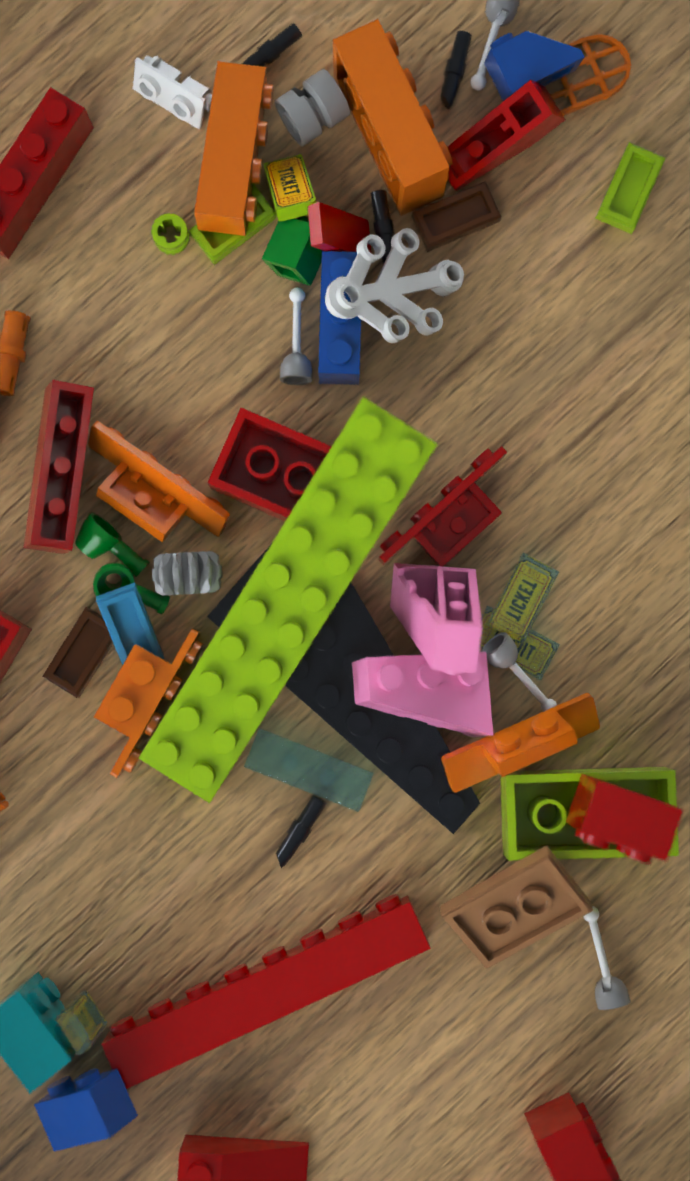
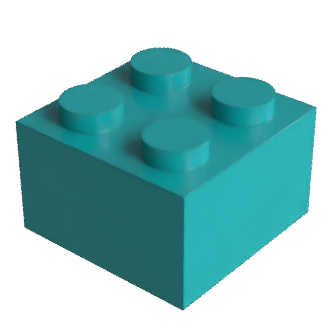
M39 972L0 1002V1055L30 1094L71 1062L78 1052L74 1049L59 1025L58 1018L66 1009L59 1000L61 994L54 982L47 977L43 979Z

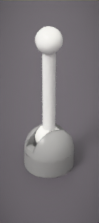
M487 0L485 13L492 26L478 72L470 81L471 87L476 91H480L486 86V78L484 77L486 67L484 62L491 49L490 45L496 40L499 27L508 25L513 20L520 0Z
M295 287L289 293L290 300L293 302L292 353L286 356L281 363L280 381L289 385H305L312 382L311 362L304 354L300 353L301 302L305 299V292L302 288Z
M502 632L495 635L484 645L481 652H486L487 662L495 668H510L541 703L542 711L557 706L553 699H547L516 663L518 648L507 633Z
M592 906L593 911L583 917L589 922L603 976L595 986V999L599 1010L615 1009L628 1005L631 1001L624 982L610 974L597 923L599 911L596 907Z

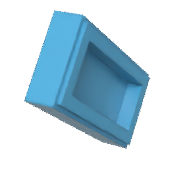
M135 582L96 596L97 605L122 665L135 644L164 659V653Z

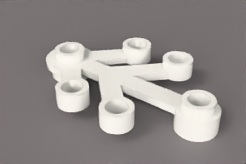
M409 228L402 229L392 237V248L375 283L362 285L371 263H374L384 255L385 244L379 236L368 235L358 243L356 249L357 256L347 277H339L332 281L325 295L326 307L332 315L342 319H352L357 316L378 330L382 337L392 344L408 336L409 324L407 320L415 325L420 334L425 336L439 331L443 325L442 315L437 309L427 308L423 310L403 295L431 289L439 296H447L458 290L464 279L462 267L457 262L451 260L441 261L433 266L429 272L397 278L406 257L419 247L418 235ZM401 238L407 240L408 248L403 245ZM367 244L374 248V255L368 251ZM344 292L348 294L351 302L346 300ZM380 300L400 315L388 318L368 302ZM426 316L430 318L432 322V327H429L427 325L425 320ZM391 324L398 328V335L392 331Z

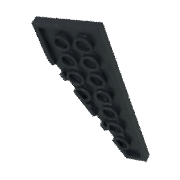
M269 547L207 616L219 628ZM350 582L285 686L454 834L478 807L480 802L471 786L456 793L450 788L441 760L443 755L450 753V750L437 728L422 721L399 717L355 704L352 662L367 657L394 656L353 584Z

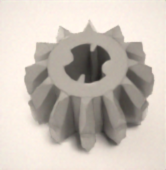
M213 551L159 554L154 558L152 580L155 583V592L162 596L214 593L221 588L222 565H220L219 555Z

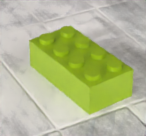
M666 767L515 771L506 776H500L503 855L509 861H518L547 845L557 859L627 857L625 853L615 850L617 844L610 842L609 848L606 850L582 841V838L575 836L576 829L566 823L581 774L677 807L676 771ZM678 829L669 856H679Z

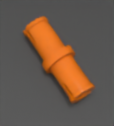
M7 310L4 313L5 318L0 336V395L14 396L20 363L25 362L27 355L23 349L31 317L26 316L22 312Z

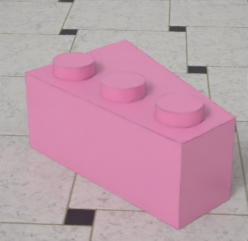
M394 563L390 607L432 670L443 671L451 675H460L464 672L477 673L482 621L476 569Z
M479 652L477 673L464 672L460 675H451L443 671L432 670L423 655L367 657L352 662L355 704L399 717L422 721L438 728L443 727L461 732L463 735L474 738L494 736L486 652Z

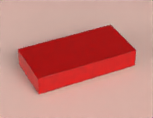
M321 202L308 206L311 247L323 251L357 252L358 243L370 235L368 219ZM367 244L368 251L372 254L371 245Z

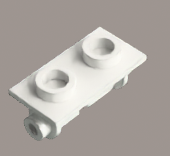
M148 55L144 60L137 57L135 59L133 90L173 113L180 120L186 121L195 128L200 129L204 109L210 111L212 89L203 86L189 76L182 83L177 82L181 78V71L167 64L158 56L152 58Z

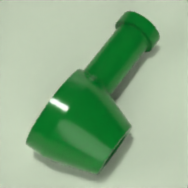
M91 512L82 523L75 544L88 557L95 559L110 551L133 571L132 574L135 577L150 563L146 558H141L123 542L119 532L101 516Z
M120 563L105 564L94 576V593L98 596L135 582L134 576L126 566ZM110 574H118L121 580L117 583H109L106 578ZM136 584L144 605L155 609L156 613L162 615L169 603L170 596H162Z

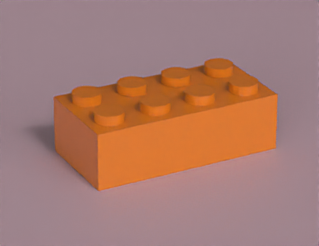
M377 19L333 39V76L345 96L350 112L400 216H403L444 197L452 158L446 144L443 141L438 143L432 131L434 121L428 107L425 104L420 106L414 94L417 92L412 73L408 68L402 69L397 59L399 49L393 34L390 31L385 33Z

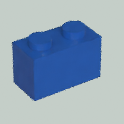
M94 1068L81 1074L74 1081H72L70 1076L63 1077L47 1087L49 1094L34 1104L54 1151L109 1139L138 1116L118 1068L102 1073L99 1072L98 1068Z

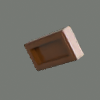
M486 181L412 212V219L427 252L496 224L502 218Z
M85 607L42 676L76 698H80L113 645L107 626L100 614L89 607Z

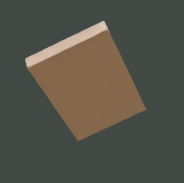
M547 845L440 905L442 918L486 969L593 911L589 898Z

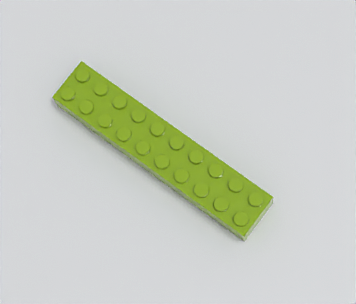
M363 397L142 751L139 756L140 760L210 804L438 445L437 442L368 398Z

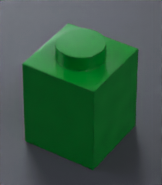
M302 216L297 219L278 221L262 256V260L277 276L311 286L321 265L323 250L311 247L309 218Z

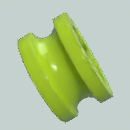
M167 213L159 216L154 221L151 233L156 246L161 252L175 255L186 249L190 235L185 221L180 216ZM174 226L176 232L181 233L180 237L175 235L176 241L168 243L165 236H160L161 232L167 233L166 227Z

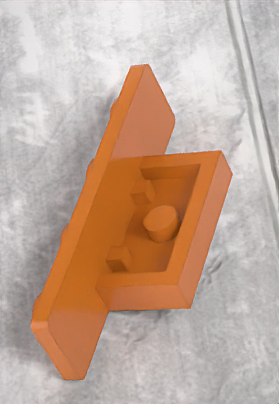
M96 421L91 426L88 446L117 466L98 487L96 494L98 498L161 542L168 537L185 515L215 536L219 537L222 534L230 514L219 501L212 497H206L192 487L185 477L172 473L159 464L152 454L136 448L125 440L118 430L107 427L99 421Z
M194 628L190 630L172 664L137 644L133 646L94 715L95 719L129 737L110 775L118 778L124 770L129 773L133 771L142 753L141 750L137 749L144 734L151 737L163 717L162 714L157 712L165 698L172 701L183 682V679L178 677L180 670L185 662L193 664L204 644L198 641L202 632Z
M589 693L582 694L493 733L494 736H486L443 755L441 760L450 788L456 793L497 774H500L501 777L578 744L577 739L600 728L594 698Z

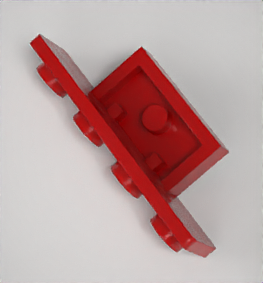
M501 446L494 453L488 448L470 464L475 470L466 479L462 480L459 476H456L440 491L445 498L433 508L429 503L425 504L410 518L414 525L404 535L397 530L379 546L384 553L379 556L378 560L385 565L414 539L438 566L444 567L502 514L500 509L478 487L476 482L502 460L507 451Z

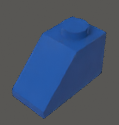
M525 31L515 37L512 33H508L495 40L490 45L491 49L484 65L502 100L505 101L529 80L547 86L574 72L585 56L579 48Z

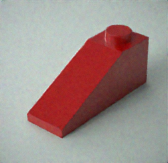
M529 80L447 146L452 158L448 181L455 191L462 189L531 147L566 120L546 87L533 80Z
M185 1134L179 1151L177 1181H307L309 1142Z

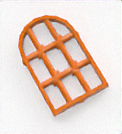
M597 34L580 38L567 44L576 48L583 47L587 57H584L578 67L584 64L587 66L591 65L595 76L574 85L573 83L569 84L566 76L560 78L564 89L550 95L553 100L562 96L564 98L568 96L572 106L560 110L563 116L601 100H607L623 88L630 75L631 60L629 52L620 41L612 36ZM603 42L612 45V47L596 53V51H591L588 43ZM619 51L624 58L625 64L607 72H604V70L600 71L596 60ZM625 71V76L621 83L608 90L604 79ZM594 83L595 85L599 84L602 91L601 94L582 102H577L574 91Z

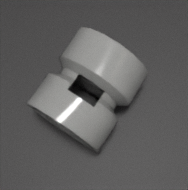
M321 69L303 81V89L301 91L294 87L274 100L284 125L300 146L306 145L321 135L323 125L331 128L350 116V109L344 94L334 78L325 69Z

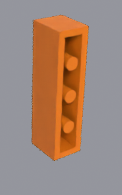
M222 61L217 62L194 210L198 230L246 236L248 222H255L257 197H252L253 184L261 183L263 160L257 159L259 146L266 147L268 122L263 121L265 109H272L274 85L267 84L266 67Z

